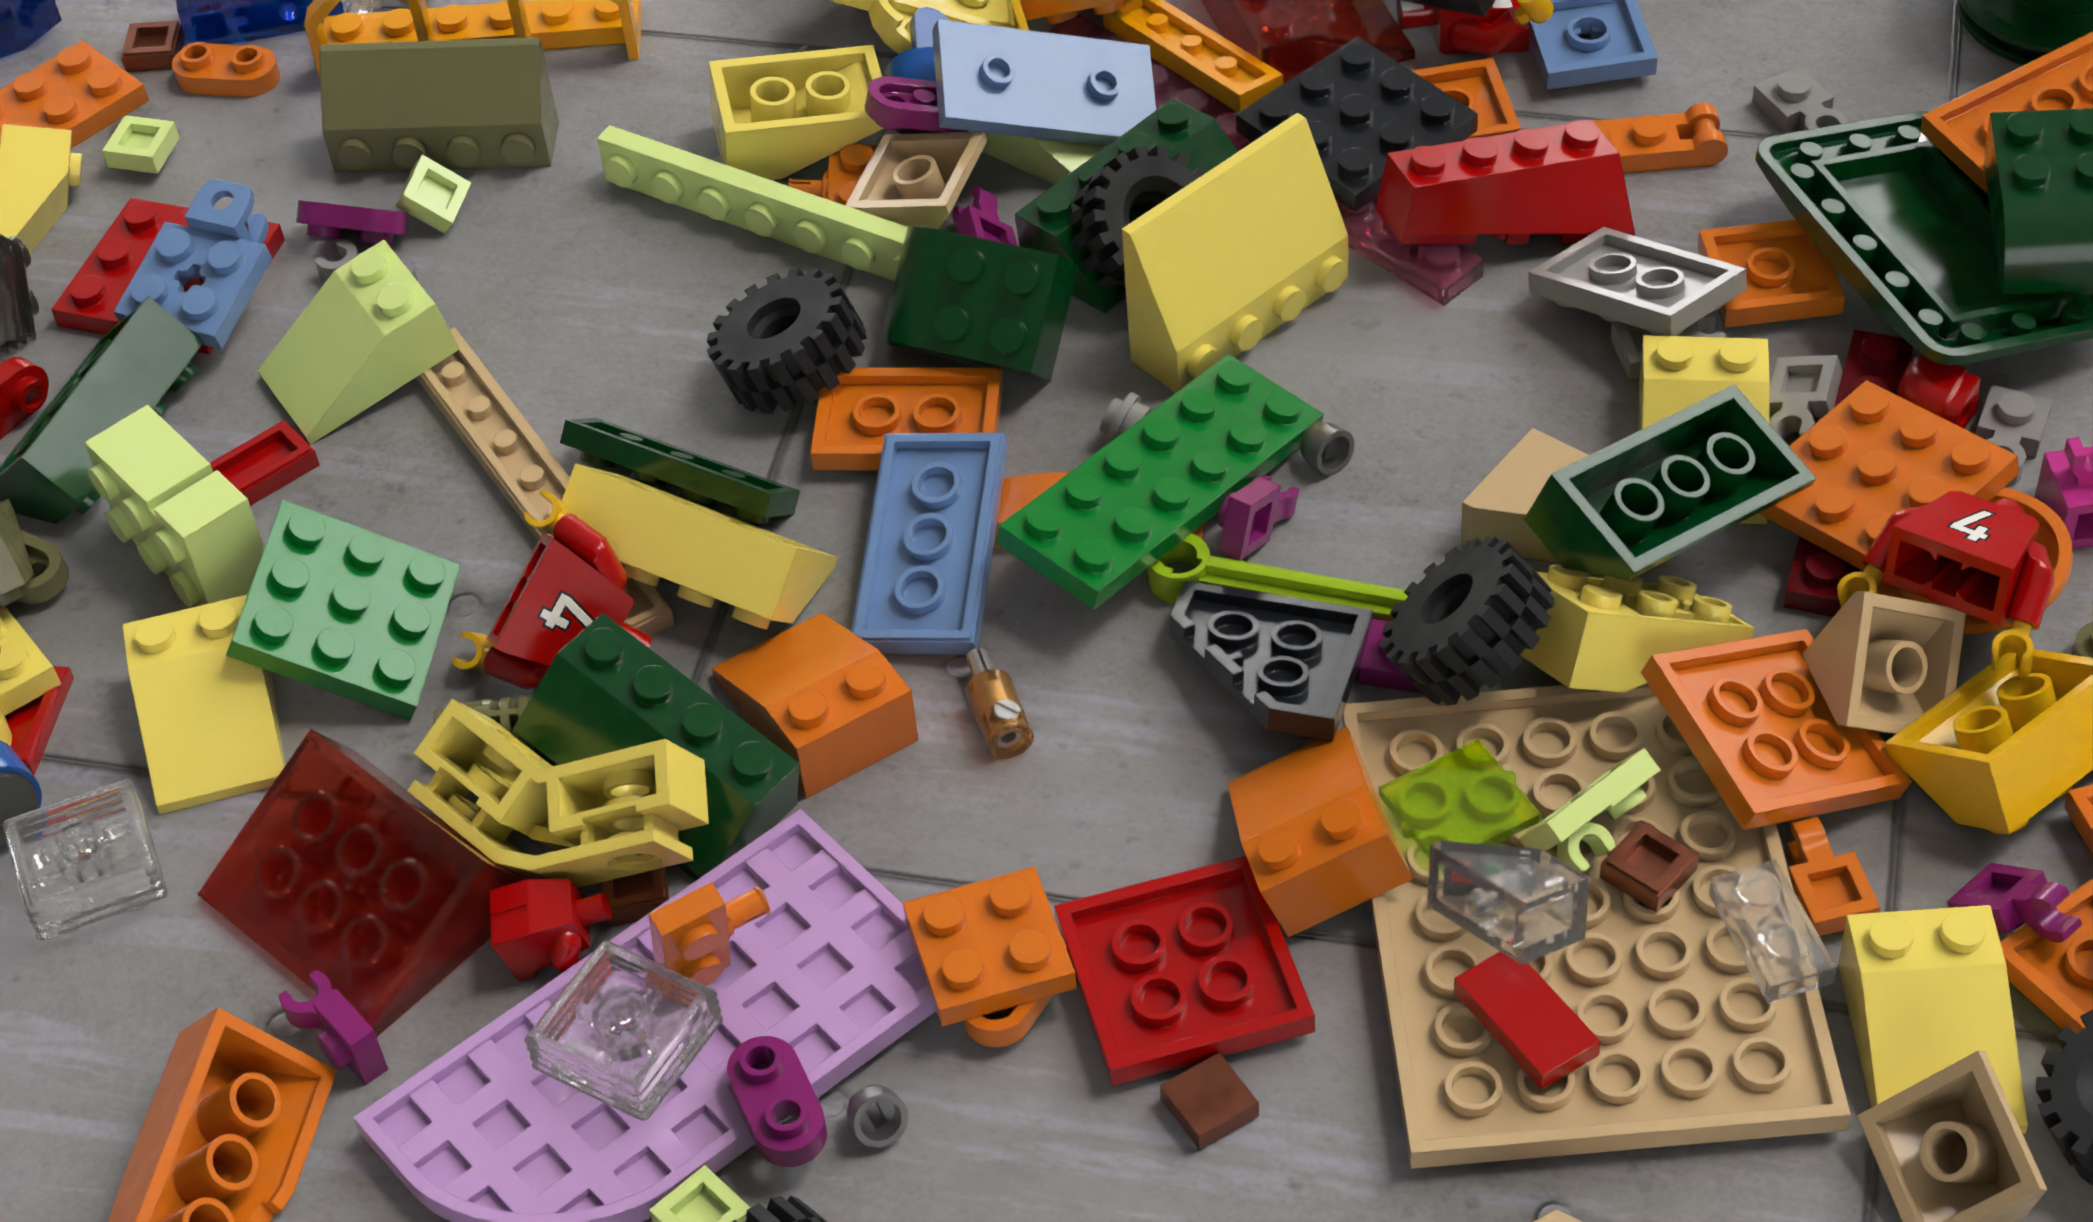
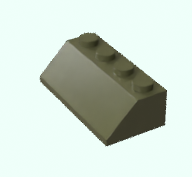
M540 37L321 44L319 59L322 132L334 173L412 170L421 155L428 157L447 169L551 166L559 120Z

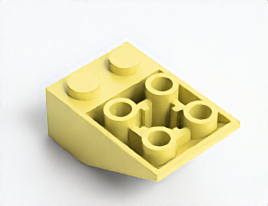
M1553 564L1550 565L1548 573L1537 572L1552 589L1550 594L1554 598V607L1546 610L1551 616L1546 628L1537 629L1535 632L1540 637V640L1533 650L1525 648L1520 656L1568 688L1626 693L1647 683L1641 671L1651 655L1748 639L1753 636L1755 627L1731 614V604L1720 599L1700 596L1695 593L1697 585L1683 578L1661 575L1657 583L1643 582V579L1638 576L1631 580L1610 576L1596 578L1588 577L1586 572L1566 569L1562 565Z

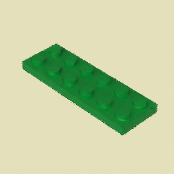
M1227 354L1001 523L998 528L996 544L1095 610L1218 513L1224 501L1231 493L1242 489L1256 477L1266 475L1300 448V438L1305 430L1315 423H1322L1324 414Z

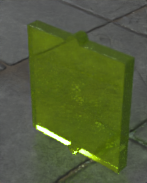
M1479 739L1380 786L1378 792L1379 797L1402 824V836L1407 839L1413 838L1438 871L1441 841L1494 845L1539 823L1541 813L1516 785V774L1513 771H1505Z

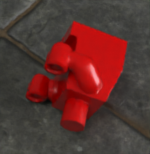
M526 879L489 890L491 946L519 981L537 977L538 970L553 966L560 974L583 959H578L580 952L591 947L589 925L611 918L610 903L603 892L585 897L570 879Z

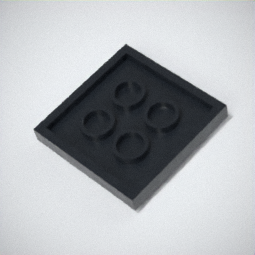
M1356 37L1236 114V132L1251 142H1254L1296 113L1304 116L1307 119L1335 199L1354 212L1379 196L1387 153L1410 150L1419 146H1434L1463 141L1475 133L1478 126V113L1360 37Z

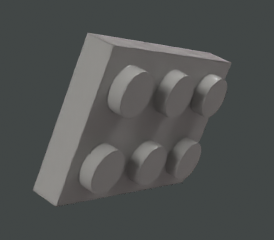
M1602 227L1528 272L1529 293L1553 300L1561 307H1575L1601 315L1604 320L1609 322H1623L1648 330L1654 336H1677L1687 327L1711 312L1719 310L1722 305L1747 290L1746 268L1606 227Z

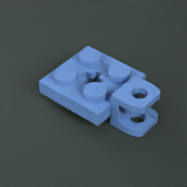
M1550 0L1554 6L1552 17L1544 23H1534L1530 20L1529 39L1547 90L1656 75L1658 57L1636 0ZM1590 34L1594 40L1580 38V35Z
M212 179L200 189L184 216L190 227L164 222L114 310V314L119 322L149 296L204 342L202 345L223 349L272 260L270 252L266 245L263 244L268 234L269 224L264 214L251 212L254 205V195L249 186ZM223 197L233 198L232 203L224 209L214 208L215 203ZM195 278H202L204 281L202 286L192 285L187 292H184L183 286L188 281Z

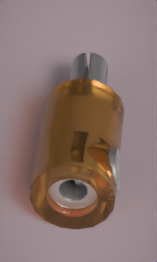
M975 648L966 656L967 664L973 676L965 688L966 697L988 753L998 759L1016 757L1024 753L1032 745L1034 740L1032 728L1011 676L1006 671L993 668L985 649L978 648L977 651Z

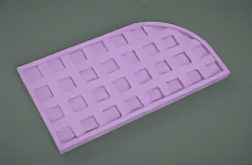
M800 808L656 908L658 909L713 882L725 903L752 890L756 886L762 890L769 903L771 913L765 914L734 930V934L729 939L731 965L724 968L722 974L715 981L700 989L689 990L685 988L668 996L656 975L649 914H647L354 1116L353 1119L360 1135L414 1197L433 1213L450 1222L645 1221L651 1218L650 1208L701 1167L706 1165L715 1174L755 1145L733 1097L727 1075L729 1057L741 1043L759 1036H773L789 1043L795 1050L817 1098H819L936 1012L905 920L903 904ZM762 1064L753 1069H766L772 1064ZM789 1116L784 1120L778 1121V1123L783 1124L793 1116Z

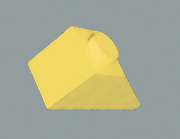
M3 124L0 145V289H3L68 208L69 186L80 187L82 154L71 153L72 130Z

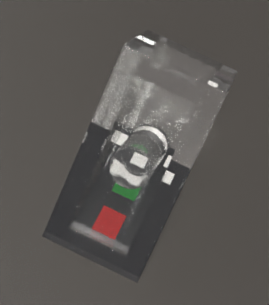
M1439 841L1430 845L1427 906L1523 965L1585 939L1590 878L1542 849Z

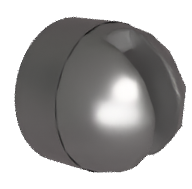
M1315 423L1309 426L1300 438V452L1303 458L1311 467L1324 475H1334L1340 472L1349 463L1354 452L1355 442L1352 434L1334 423Z
M870 1084L860 1089L849 1099L846 1109L848 1124L863 1144L875 1148L885 1147L897 1141L904 1133L908 1124V1110L904 1102L893 1090L885 1086ZM873 1103L876 1104L885 1118L883 1122L875 1127L866 1112V1109Z

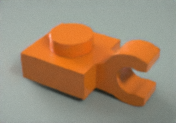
M1818 817L1791 822L1790 829L1796 841L1786 843L1787 854L1793 865L1788 867L1798 910L1810 938L1844 931L1847 915L1879 913L1881 907L1855 851L1835 856L1828 842L1824 827Z

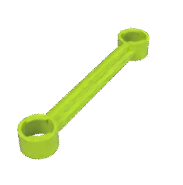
M1192 533L1147 568L1150 590L1156 597L1169 603H1176L1185 581L1371 609L1373 610V619L1391 622L1395 620L1390 614L1394 605L1404 602L1408 597L1404 593L1405 590L1211 556L1205 541ZM1172 562H1188L1197 567L1189 572L1176 574L1173 573V568L1165 565Z

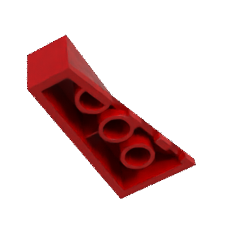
M1591 119L1584 121L1574 120L1566 124L1536 129H1521L1512 133L1488 137H1472L1464 141L1434 146H1419L1410 150L1387 153L1376 211L1402 245L1475 244L1477 235H1491L1497 239L1505 240L1506 244H1528L1530 234H1560L1562 243H1577L1586 238L1587 234H1592L1602 227L1635 236L1620 153Z

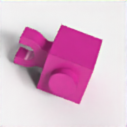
M2079 437L2067 438L2064 450L2044 453L2035 492V498L2049 506L2066 525L2071 537L2072 549L2093 546V446L2083 447Z

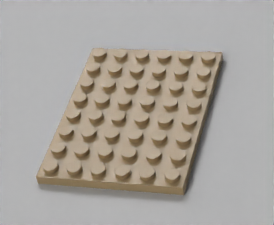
M1648 683L1626 693L1568 688L1565 685L1479 692V696L1468 701L1461 695L1455 705H1446L1443 701L1438 705L1431 702L1427 697L1346 704L1342 715L1343 728L1347 726L1353 736L1413 877L1412 880L1369 900L1410 1169L1848 1131L1851 1114L1777 824L1742 830ZM1643 748L1646 749L1661 769L1640 786L1647 797L1615 820L1605 811L1592 818L1590 822L1605 827L1612 835L1615 846H1617L1642 820L1699 854L1697 870L1657 913L1599 878L1601 862L1613 850L1597 857L1591 847L1584 841H1580L1579 849L1591 867L1574 877L1567 874L1561 868L1556 855L1557 845L1540 854L1536 909L1438 901L1441 841L1526 848L1519 839L1522 835L1612 766ZM1510 945L1519 952L1601 1041L1599 1056L1543 1090L1539 1088L1454 994L1455 977Z

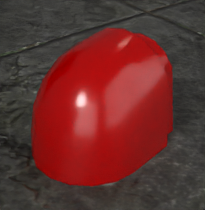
M1919 356L1911 360L1904 370L1897 389V396L1965 429L1977 412L1980 377L1966 373V368L1959 365L1940 364L1925 356Z

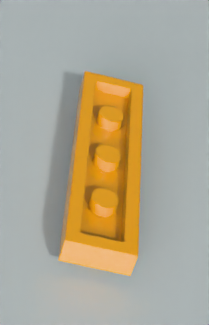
M1125 0L1126 6L1124 8L1103 15V24L1106 29L1129 43L1150 45V54L1153 59L1236 112L1242 111L1283 84V74L1165 0Z

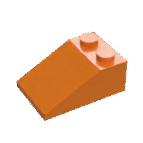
M822 612L711 668L713 677L750 726L800 763L798 789L806 799L919 740L912 690L876 647Z
M1347 726L1337 730L1333 741L1325 739L1316 740L1227 783L1241 844L1259 891L1288 938L1413 879L1353 736Z

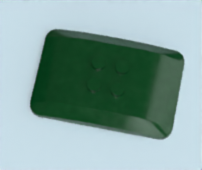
M1915 111L1775 135L1765 138L1759 143L1755 161L1799 225L1868 305L1926 358L1950 366L1964 365L2093 338V291L2001 294L1988 194L1921 133L1922 115L1930 111Z

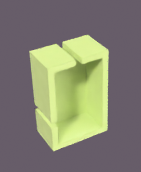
M149 405L142 407L85 442L94 467L88 470L89 478L98 493L108 501L111 508L104 512L110 528L123 543L132 540L136 544L141 558L154 574L158 575L164 571L169 576L173 589L186 606L192 607L195 604L200 606L248 594L264 549V544L248 499L218 470L213 472L211 464Z

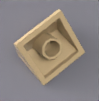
M985 132L883 135L845 206L907 227L913 225L939 229L949 216L988 141Z
M1855 591L1802 654L1837 725L1897 734L1955 691L1966 613L1936 604L1866 591Z
M1978 1050L1857 1115L1902 1222H2022L2047 1191V1187L1985 1051Z

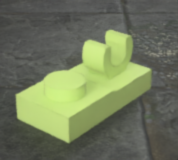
M1643 748L1612 766L1519 839L1526 848L1541 849L1540 854L1557 845L1556 855L1561 868L1567 874L1574 877L1591 867L1580 852V841L1586 842L1597 857L1610 852L1616 847L1610 832L1600 824L1591 823L1590 820L1605 811L1615 820L1635 807L1647 797L1640 786L1661 769L1646 749Z

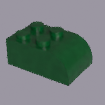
M2093 108L1990 113L1984 171L2001 294L2093 291Z
M910 225L907 227L880 342L981 366L1001 367V370L1051 381L1078 265L1054 253L935 228Z

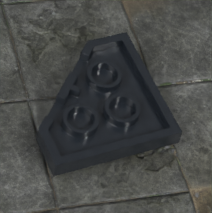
M1185 581L1170 615V637L1267 730L1289 733L1302 739L1319 738L1333 741L1363 657L1373 619V610Z

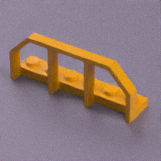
M313 0L307 7L304 23L320 78L319 51L321 44L540 37L543 50L626 44L628 59L638 60L640 57L642 4L641 0H504L490 4L464 6L452 4L438 8H427L425 0H408L410 10L400 8L386 12L360 14L348 12L328 16L341 0Z

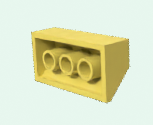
M577 463L574 465L562 498L568 514H575L607 538L619 561L625 563L623 568L627 573V577L656 587L660 577L680 585L676 594L678 597L712 608L715 599L735 606L731 617L766 630L771 620L793 624L833 572L839 558L626 476Z

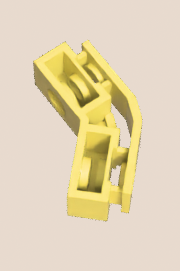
M451 699L414 752L415 755L436 771L435 775L428 785L414 780L407 790L494 863L530 879H570L577 888L693 861L692 847L679 841L678 831L709 824L705 762L702 758L667 739L552 766L495 720L454 699ZM470 791L479 797L476 804L466 797ZM514 829L556 851L537 856L524 854L506 839Z

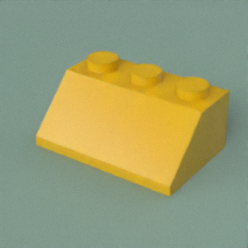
M2033 649L2032 670L2026 678L2021 680L2019 679V668L2022 656L2017 653H2006L1998 660L1996 673L1993 672L1991 664L1886 741L1884 744L1887 754L1956 823L1986 829L1995 834L2010 835L2012 832L2025 827L2031 817L2056 798L2067 794L2068 790H2071L2076 782L2093 770V658Z

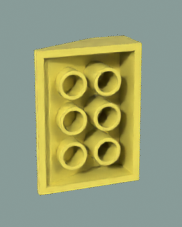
M1296 113L1122 228L1130 361L1176 393L1227 354L1236 357L1241 352L1250 350L1260 339L1283 323L1296 318L1303 309L1326 293L1335 291L1348 279V233L1307 119L1304 116Z

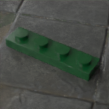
M599 418L565 420L560 443L582 451L580 459L589 464L606 468H614L616 464L632 469L630 477L636 481L654 486H666L667 482L683 488L682 497L701 504L716 505L718 501L734 506V516L749 522L768 524L770 517L795 513L800 490Z

